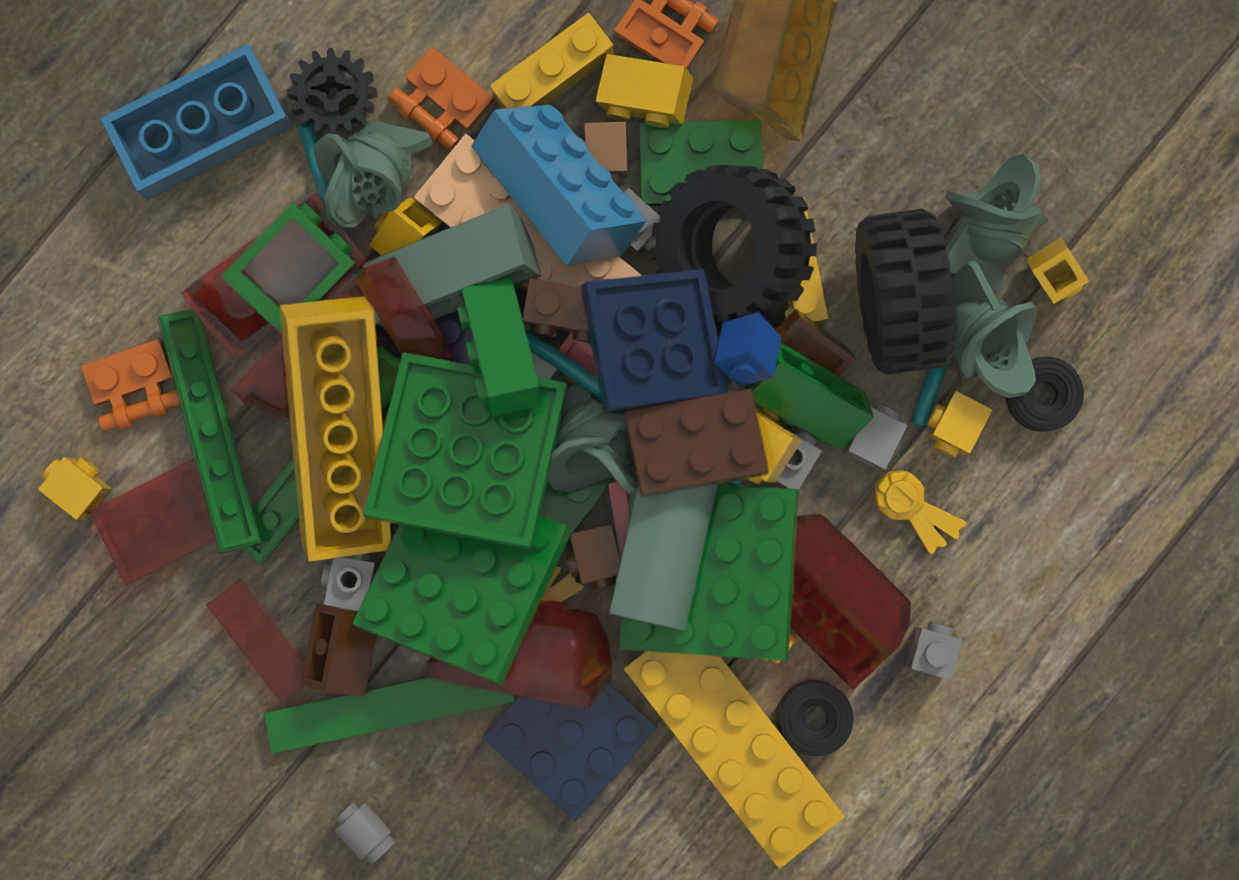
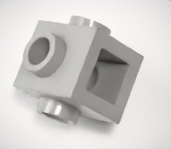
M370 553L333 558L332 563H325L321 578V586L327 587L324 605L354 611L359 610L379 565L378 562L369 561ZM351 572L357 576V583L354 587L348 583V575Z

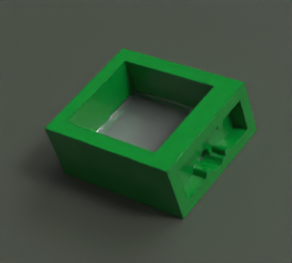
M291 202L221 274V278L281 334L279 304L287 305L318 301L354 264L353 259L348 256L354 249L336 232L331 237L318 227L323 219L305 202L300 207ZM243 270H245L257 283H255Z

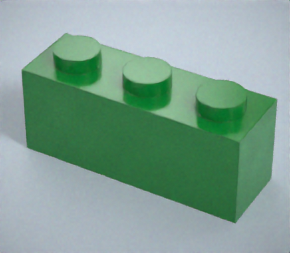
M512 277L462 288L465 304L457 306L462 331L471 329L473 340L466 342L471 367L479 365L482 377L474 378L479 402L489 403L492 417L542 406L539 383Z
M782 343L779 346L774 377L744 385L745 390L752 389L754 403L757 408L762 409L765 407L777 414L786 424L790 426L797 425L808 431L818 442H827L840 450L874 418L865 391Z

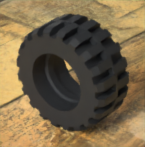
M738 165L707 166L705 170H695L688 174L685 178L686 182H677L669 191V195L672 197L671 200H663L657 211V214L661 215L659 223H653L651 236H656V247L651 248L652 260H657L659 269L655 270V274L704 269L715 325L722 326L724 322L759 312L768 321L771 316H779L788 310L789 303L787 301H797L804 292V288L800 284L802 280H810L814 268L809 266L810 256H816L817 243H811L810 233L816 231L813 219H806L804 212L808 210V205L804 198L793 196L795 187L786 179H778L777 173L770 170ZM733 206L740 209L748 218L755 236V255L752 265L745 277L735 285L727 281L720 273L712 253V239L715 227L724 213Z
M916 209L865 217L858 223V228L856 229L855 265L863 328L873 364L878 371L886 375L944 367L952 360L956 346V306L954 303V286L951 279L949 256H947L945 239L941 234V227L939 222L936 221V216L927 210Z

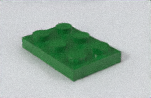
M761 119L683 122V125L670 123L669 128H659L646 123H639L641 199L648 206H660L663 200L670 201L672 197L669 195V191L677 182H686L685 178L688 174L695 170H705L707 166L738 165L763 169Z

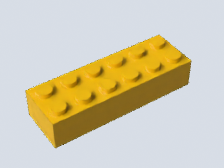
M365 296L279 305L300 536L308 562L387 551L391 543L390 523L368 519L363 515L383 435L374 309Z
M642 651L623 666L625 672L779 869L845 818L841 810L720 656Z

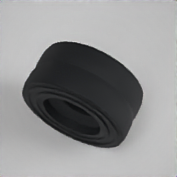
M1048 356L1034 358L1031 361L1035 370V384L1026 396L1005 397L1007 408L1012 417L1029 430L1047 432L1062 428L1077 416L1082 407L1084 388L1081 378L1070 364L1061 359ZM1039 383H1047L1055 391V399L1049 406H1042L1034 399L1033 391Z
M807 680L794 685L784 694L778 706L777 724L781 735L793 749L807 756H825L837 751L848 740L853 728L854 717L849 700L842 691L824 681ZM812 706L823 708L827 715L825 725L818 730L807 728L803 721L805 711Z

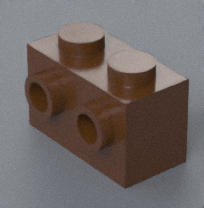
M529 279L523 322L527 326H532L531 333L556 337L557 331L573 333V340L591 343L581 288Z
M612 525L571 534L570 537L574 551L566 553L571 576L580 575L581 583L590 582L592 590L615 585V576L619 573L621 563Z
M316 603L300 685L326 693L365 696L377 636L361 630L352 624L358 611Z

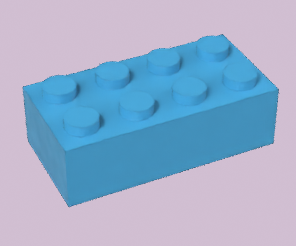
M249 44L100 118L136 191L147 200L293 127L258 56Z
M551 104L493 110L471 145L566 266L622 256L646 222L636 209L633 200L621 191L612 180L609 171L598 163L587 149L586 143L575 135L563 120L562 114L552 107Z

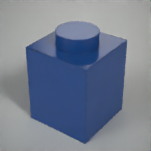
M759 312L724 322L715 363L738 387L774 377L781 336Z

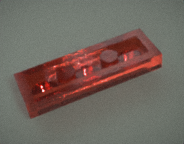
M395 256L357 270L355 278L357 284L401 355L402 353H409L452 361L453 352Z
M242 579L236 581L206 604L280 703H283L304 687L300 685L305 661Z

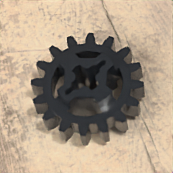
M328 48L327 57L321 58L315 50L312 52L313 62L311 64L303 60L298 62L302 71L301 75L296 73L290 74L291 83L297 86V88L287 90L288 98L297 101L290 106L293 115L303 114L300 119V124L303 128L310 126L312 123L314 124L315 136L320 137L324 129H328L331 134H338V130L343 128L351 136L353 135L352 124L356 122L358 125L365 127L367 123L363 113L375 112L374 104L368 100L377 97V88L368 86L374 81L372 71L362 73L365 63L361 58L351 63V55L348 50L344 51L341 58L335 56L333 48ZM340 70L350 74L357 83L354 80H346L340 74ZM323 71L315 81H311L315 75ZM335 87L338 92L335 95V99L330 100L327 95L330 92V88ZM308 104H311V107H320L325 112V117L312 111ZM355 105V107L349 113L342 116V113L349 106Z

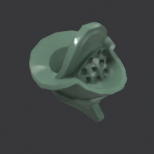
M370 121L367 122L365 127H362L359 133H354L352 137H348V140H345L338 134L327 133L319 139L314 149V155L318 169L329 184L324 197L325 216L340 228H355L366 216L371 221L379 220V214L397 209L402 203L401 193L410 178L411 154L428 148L433 144L429 133Z
M1020 154L1010 157L981 192L964 194L946 192L945 198L960 213L958 225L956 226L957 230L946 246L951 273L957 274L963 265L975 261L979 264L991 288L995 290L1004 288L1005 281L1002 265L1019 257L1026 245L1030 243L1029 237L1048 222V218L1042 213V209L1039 206L1032 205L1041 178L1038 165L1029 156Z
M971 261L963 265L952 278L954 303L956 306V346L953 355L955 354L959 366L961 380L965 382L979 375L981 380L994 393L1008 398L1026 396L1036 382L1034 366L1026 343L1030 339L1038 308L1031 302L1010 307L1001 297L995 296L979 264Z
M575 382L568 388L555 450L551 453L548 476L549 484L554 490L571 492L584 489L614 476L617 482L630 495L636 494L638 482L636 474L630 470L634 466L624 415L619 410L604 412L602 402L596 401V395Z

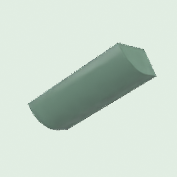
M506 204L362 264L371 305L374 309L375 323L394 335L457 311V306L465 304L462 288L508 277H512L513 285L516 287L529 282V279L541 277L529 233L519 214L510 204Z
M718 484L647 497H640L638 487L609 614L685 631Z

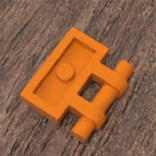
M634 0L616 26L614 35L656 62L685 66L688 69L704 45V40L693 33L694 29L700 26L711 34L716 28L719 19L707 12L708 7L698 1L694 4L689 0H653L651 5L642 0ZM667 6L686 17L681 25L662 13Z
M432 46L405 76L406 80L416 90L408 96L396 87L387 97V100L398 108L397 113L406 121L409 119L413 120L429 133L434 144L439 142L449 151L460 140L449 130L454 123L457 122L469 132L494 102V98ZM427 99H430L444 111L438 119H435L421 107Z
M160 339L81 366L94 405L99 406L111 402L113 412L98 417L104 432L117 427L120 430L134 426V421L151 415L157 418L168 414V409L179 406L176 390L163 394L160 386L161 383L173 379L166 351ZM146 389L147 400L128 406L125 396Z

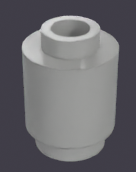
M353 802L335 819L340 826L334 832L360 860L365 858L371 865L396 842L389 835L392 831L366 803L358 808Z

